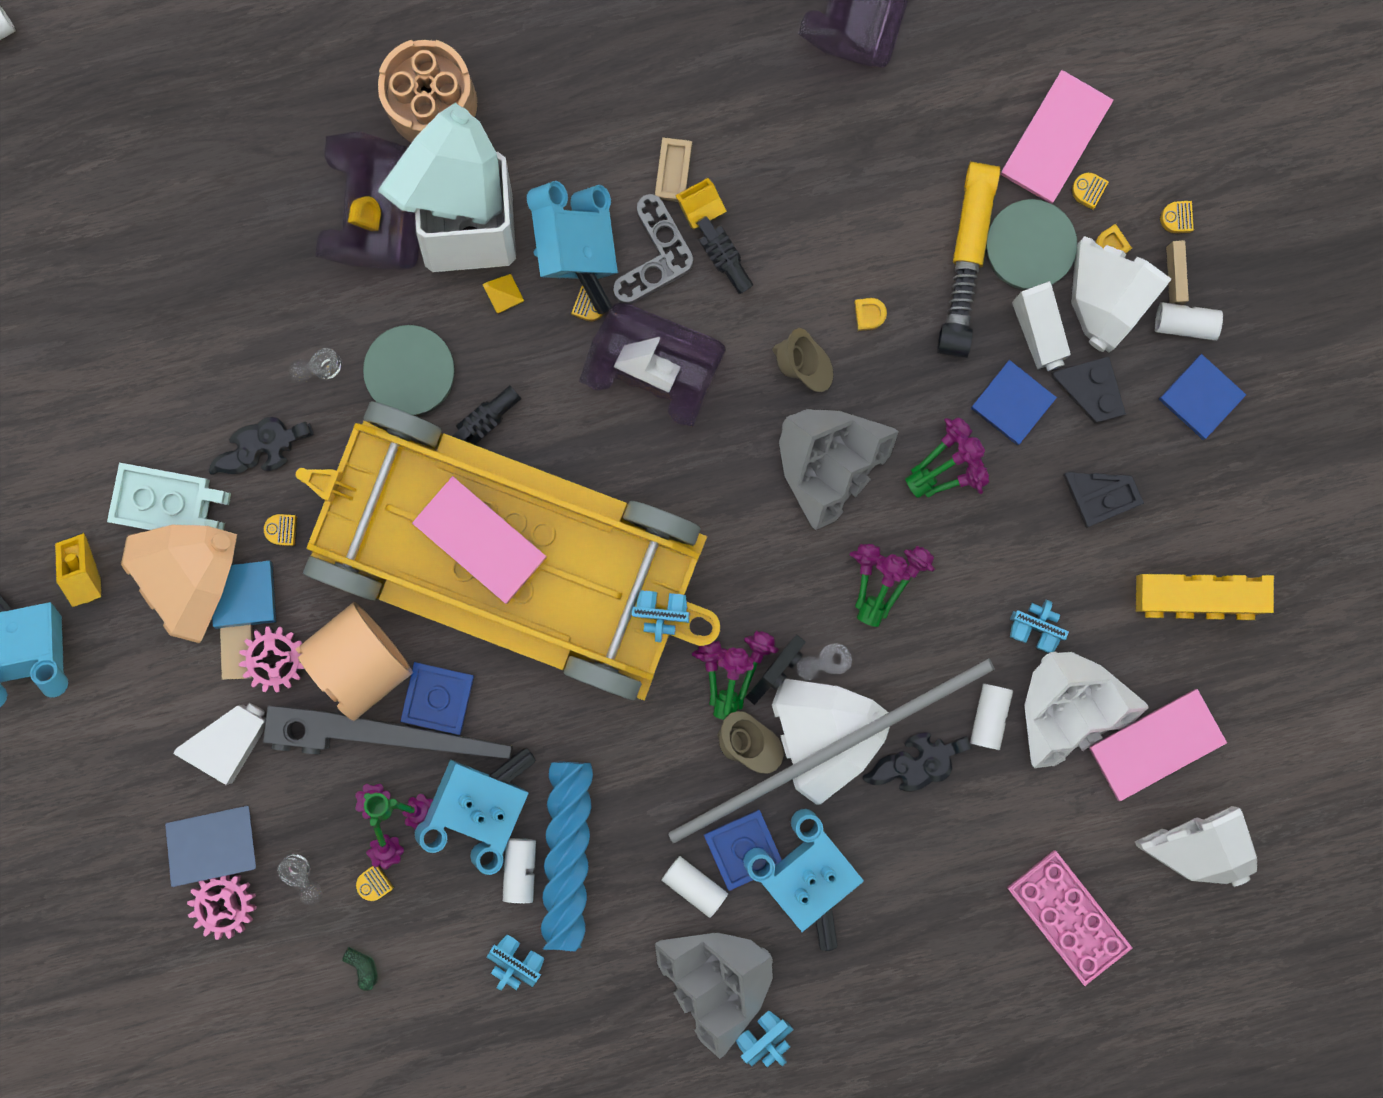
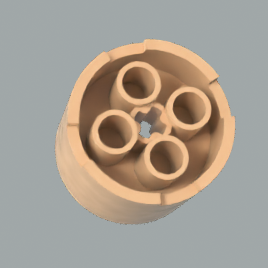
M409 40L394 48L384 59L379 70V98L396 130L409 142L412 143L416 136L438 113L455 102L468 110L473 117L476 116L477 95L468 69L461 56L449 45L438 40ZM423 86L426 88L431 87L432 91L430 93L422 92L421 88Z
M356 602L350 604L295 649L301 654L298 657L299 661L321 691H325L334 702L338 701V709L353 721L358 719L413 674L410 665L395 644L374 619Z

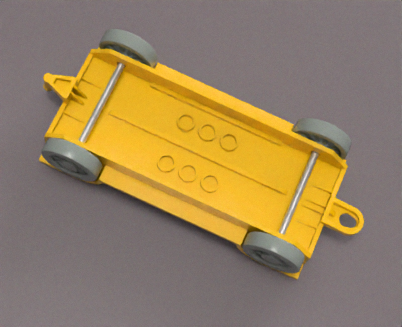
M374 401L369 402L363 418V424L355 423L337 471L333 469L307 470L305 468H299L296 471L297 479L307 484L325 500L306 548L311 550L312 554L309 556L303 570L305 576L371 601H375L377 598L383 602L564 670V675L632 701L636 700V698L645 701L670 634H663L661 643L655 642V633L644 632V623L656 624L657 619L633 617L632 607L637 606L640 590L657 592L656 609L668 610L669 593L685 595L707 539L706 535L700 534V526L644 503L631 500L627 504L450 435L441 434V428L428 421ZM452 476L547 556L507 604L412 524ZM687 602V612L690 613L689 623L664 620L665 625L675 626V635L671 636L698 646L711 644L716 640L720 632L719 619L712 611ZM702 617L712 625V632L707 636L693 634L690 630L692 619Z

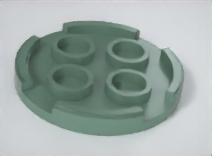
M1028 199L1015 202L1004 208L996 216L988 230L986 251L991 268L1002 281L1017 289L1027 290L1049 281L1051 285H1054L1069 271L1076 257L1077 236L1073 224L1062 210L1046 201Z
M402 325L385 331L372 343L364 360V381L370 395L376 402L418 416L434 410L447 398L452 389L455 364L449 348L437 334L424 327Z

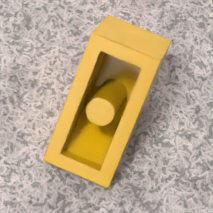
M83 533L55 543L56 582L71 606L75 607L100 598L101 579L85 534Z

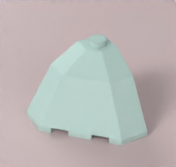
M456 102L438 113L416 136L378 190V192L402 211L415 213L416 208L430 210L432 216L454 220L457 215L472 218L473 223L484 225L500 214L503 209L497 153L480 121Z

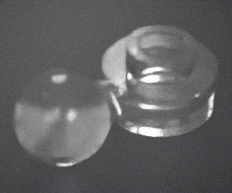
M322 348L312 356L310 362L303 359L293 361L289 366V376L296 383L309 381L312 374H315L319 379L328 380L339 373L342 367V359L333 349Z
M831 644L822 650L818 659L812 656L801 658L797 663V673L804 680L815 679L821 670L829 674H842L849 669L852 656L844 645ZM835 653H838L842 658L841 663L838 665L832 661Z
M298 854L285 856L277 868L280 879L287 885L299 887L298 897L302 903L306 905L317 904L322 898L323 891L320 884L308 880L311 873L309 862Z

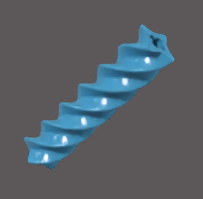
M558 761L551 763L548 773L549 780L554 789L547 800V808L552 820L546 829L545 836L551 851L544 862V870L549 883L543 891L542 899L548 913L542 921L541 933L547 943L543 949L576 951L578 948H582L581 943L585 935V921L582 913L587 902V892L583 882L588 873V860L585 850L589 844L590 831L586 820L591 811V798L587 790L592 782L593 769L591 763Z

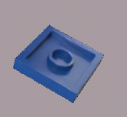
M1200 354L1159 400L1204 440L1246 394L1204 355Z
M1009 360L972 405L971 409L1018 446L1057 397Z
M414 662L413 674L410 678L400 722L461 735L475 675Z
M759 809L704 834L728 891L753 881L743 862L745 854L753 848L764 849L772 858L775 866L782 861ZM766 859L755 860L752 870H762L766 866Z

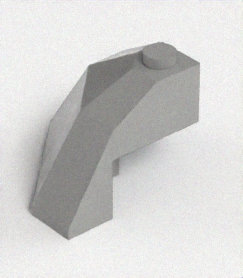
M806 409L786 417L782 424L783 430L779 440L784 476L810 525L815 530L835 522L844 512L842 508L849 496L852 494L856 497L871 480L867 475L875 465H883L891 456L898 430L842 411Z
M718 932L656 942L657 964L662 974L669 977L675 983L677 990L673 993L684 1013L690 1011L696 1021L695 1033L709 1050L719 1059L722 1058L761 1009L773 979V959L770 953L765 948H760L752 940Z

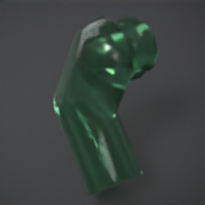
M348 947L342 961L356 968L359 988L364 991L371 990L378 980L374 960Z

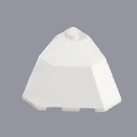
M1084 236L1077 244L1071 304L1085 336L1090 339L1089 343L1101 352L1106 350L1110 353L1132 330L1168 285L1171 278L1147 260L1137 257L1134 262L1124 258L1126 256L1124 251L1108 245L1103 249L1093 239Z
M1051 652L1041 659V664L1033 672L1024 705L1031 764L1034 768L1055 766L1065 761V758L1075 748L1080 747L1083 751L1102 740L1101 734L1109 730H1120L1130 725L1149 707L1146 702L1101 665L1072 652Z
M785 679L781 683L772 703L775 717H780L784 734L780 736L787 759L791 758L793 765L889 713L874 700L842 687ZM890 727L794 778L795 789L816 805L822 804L864 771L884 744Z
M1231 806L1206 819L1196 817L1169 831L1160 829L1135 841L1138 848L1191 881L1221 884L1232 883L1233 887L1248 882L1250 880L1249 875L1257 872V856L1243 813L1238 807Z

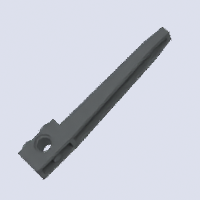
M270 705L267 708L263 743H272L271 749L290 751V746L302 747V753L320 755L321 749L330 748L331 738L508 759L512 756L513 748L511 745L359 717L353 721L341 713ZM297 721L301 722L305 727V734L301 739L295 738L292 734V726Z

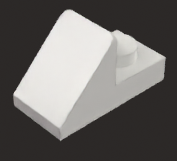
M660 337L624 345L614 367L669 393L681 367L668 359L654 354Z

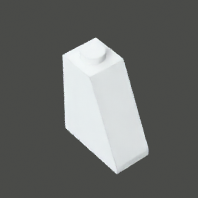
M1049 281L1020 292L1012 302L1037 370L1046 367L1047 371L1064 366L1063 360L1071 355L1053 288Z
M249 703L248 706L238 705L177 747L173 754L223 784H232L265 730L266 717L263 716L265 711L252 703Z

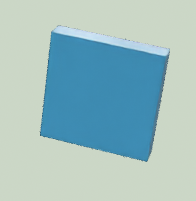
M271 561L231 565L222 596L212 616L215 629L276 622L273 564Z

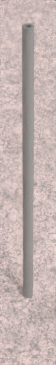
M989 658L672 830L669 832L671 841L676 843L988 674L995 670Z

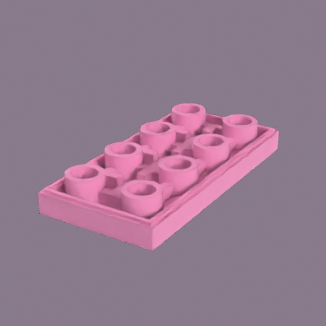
M1061 70L1000 175L1046 202L1053 204L1114 100Z
M453 476L412 522L413 525L505 604L513 598L547 558L546 555Z
M1194 689L1089 746V749L1117 800L1122 801L1227 744L1198 689Z
M1053 850L1007 887L1084 986L1132 949V946L1056 850Z

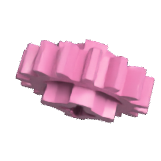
M270 627L265 628V635H262L257 630L254 631L256 639L254 641L246 639L244 642L249 646L248 650H240L239 652L241 655L246 656V661L239 663V666L247 667L248 669L243 674V677L249 678L252 676L254 678L251 684L252 687L262 683L263 692H267L270 686H273L276 693L280 692L281 684L290 689L292 687L290 679L300 680L301 677L297 670L305 669L298 659L301 654L295 650L302 644V641L293 643L294 633L290 632L285 637L283 636L282 627H278L276 634L272 633ZM276 639L285 642L291 651L284 652L279 649ZM264 642L263 651L259 656L253 657L255 649ZM271 651L277 656H287L286 659L276 662L275 668H272L271 664L259 663V661L270 657ZM293 662L289 673L282 678V669L287 663ZM262 667L268 672L270 680L262 678L254 668Z
M230 875L220 877V879L219 877L210 879V882L208 880L199 881L201 889L193 888L191 890V893L196 898L187 901V905L194 907V911L189 913L188 916L189 918L197 917L198 921L193 927L195 929L201 926L205 927L203 933L205 937L215 932V940H219L225 932L229 939L234 937V929L239 933L245 930L243 922L250 923L253 921L248 912L256 910L257 906L250 904L249 900L256 897L255 893L247 894L246 890L250 883L239 884L240 875H236L232 879H229ZM225 885L220 893L209 891L213 886ZM236 894L240 897L241 906L238 905ZM224 899V906L228 909L221 912L219 911L220 905L217 902ZM203 905L206 907L208 913L207 917L204 913ZM224 918L235 920V922L230 925H219Z

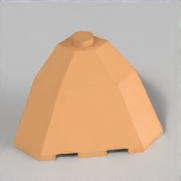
M169 525L129 535L126 538L121 566L127 575H132L140 587L139 592L150 608L157 611L164 621V628L170 636L196 643L202 641L225 587L233 561L237 534L210 526Z

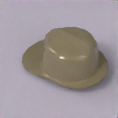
M794 329L787 339L773 347L772 350L777 357L778 367L785 376L800 379L808 388L815 392H823L831 386L833 367L830 358L805 329Z
M736 711L724 719L717 736L719 737L720 749L725 757L732 761L740 762L750 770L761 774H769L778 769L784 757L783 746L779 738L771 730L746 712Z

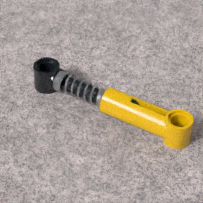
M971 161L968 165L964 186L965 195L953 263L956 264L955 272L957 273L953 279L956 282L952 285L954 291L951 293L953 299L949 301L952 305L948 309L950 314L947 315L946 323L942 324L939 334L937 353L968 358L973 329L969 327L971 317L968 315L969 311L972 310L970 303L974 302L971 300V297L975 294L972 292L973 287L976 286L974 279L978 278L975 273L979 272V268L983 267L993 200L999 181L1000 166Z

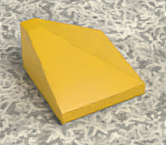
M511 274L482 284L497 314L524 302Z

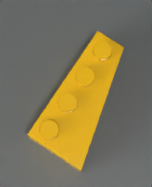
M1174 574L1137 575L1136 612H1145V618H1164V613H1175L1176 619H1194V613H1206V619L1224 620L1225 614H1236V620H1255V615L1274 613V575H1262L1255 578H1247L1246 575L1217 577L1216 575H1191L1190 577Z

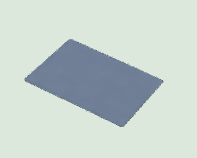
M249 806L169 822L165 825L172 887L250 871L256 868Z

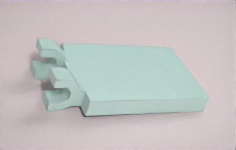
M119 463L107 522L146 530L169 525H200L224 530L225 523L207 519L210 502L229 505L231 493L209 489V479Z

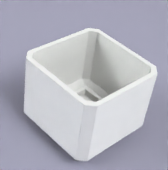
M499 152L496 153L503 209L500 214L485 225L473 223L470 217L457 215L454 220L432 216L430 210L416 208V234L425 267L432 272L509 266L516 259L512 189L506 157ZM473 226L477 228L474 230H463L465 227Z

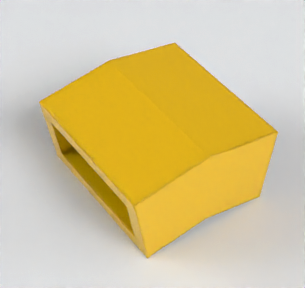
M709 178L675 195L692 229L698 227L696 221L704 216L712 220L727 212L714 184Z

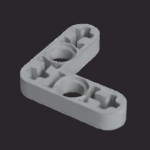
M653 194L640 198L637 203V213L660 255L616 280L613 291L615 298L622 304L629 305L639 301L686 275L693 267L691 251L663 201ZM648 202L652 206L658 205L656 215L659 220L663 216L666 218V220L656 223L652 228L649 224H654L653 217L650 213H643L646 209L645 204ZM668 227L673 231L674 237L670 242L662 243L657 239L656 234L660 228ZM679 242L681 246H677L676 251L680 257L686 256L688 258L685 260V267L673 266L672 263L675 259L672 251L670 250L665 254L664 250L673 248ZM649 268H657L661 271L662 278L658 283H649L645 279V273ZM640 275V280L646 288L645 290L641 291L639 285L633 288V295L631 297H628L626 294H619L622 291L621 285L623 283L632 286L637 283L634 277Z

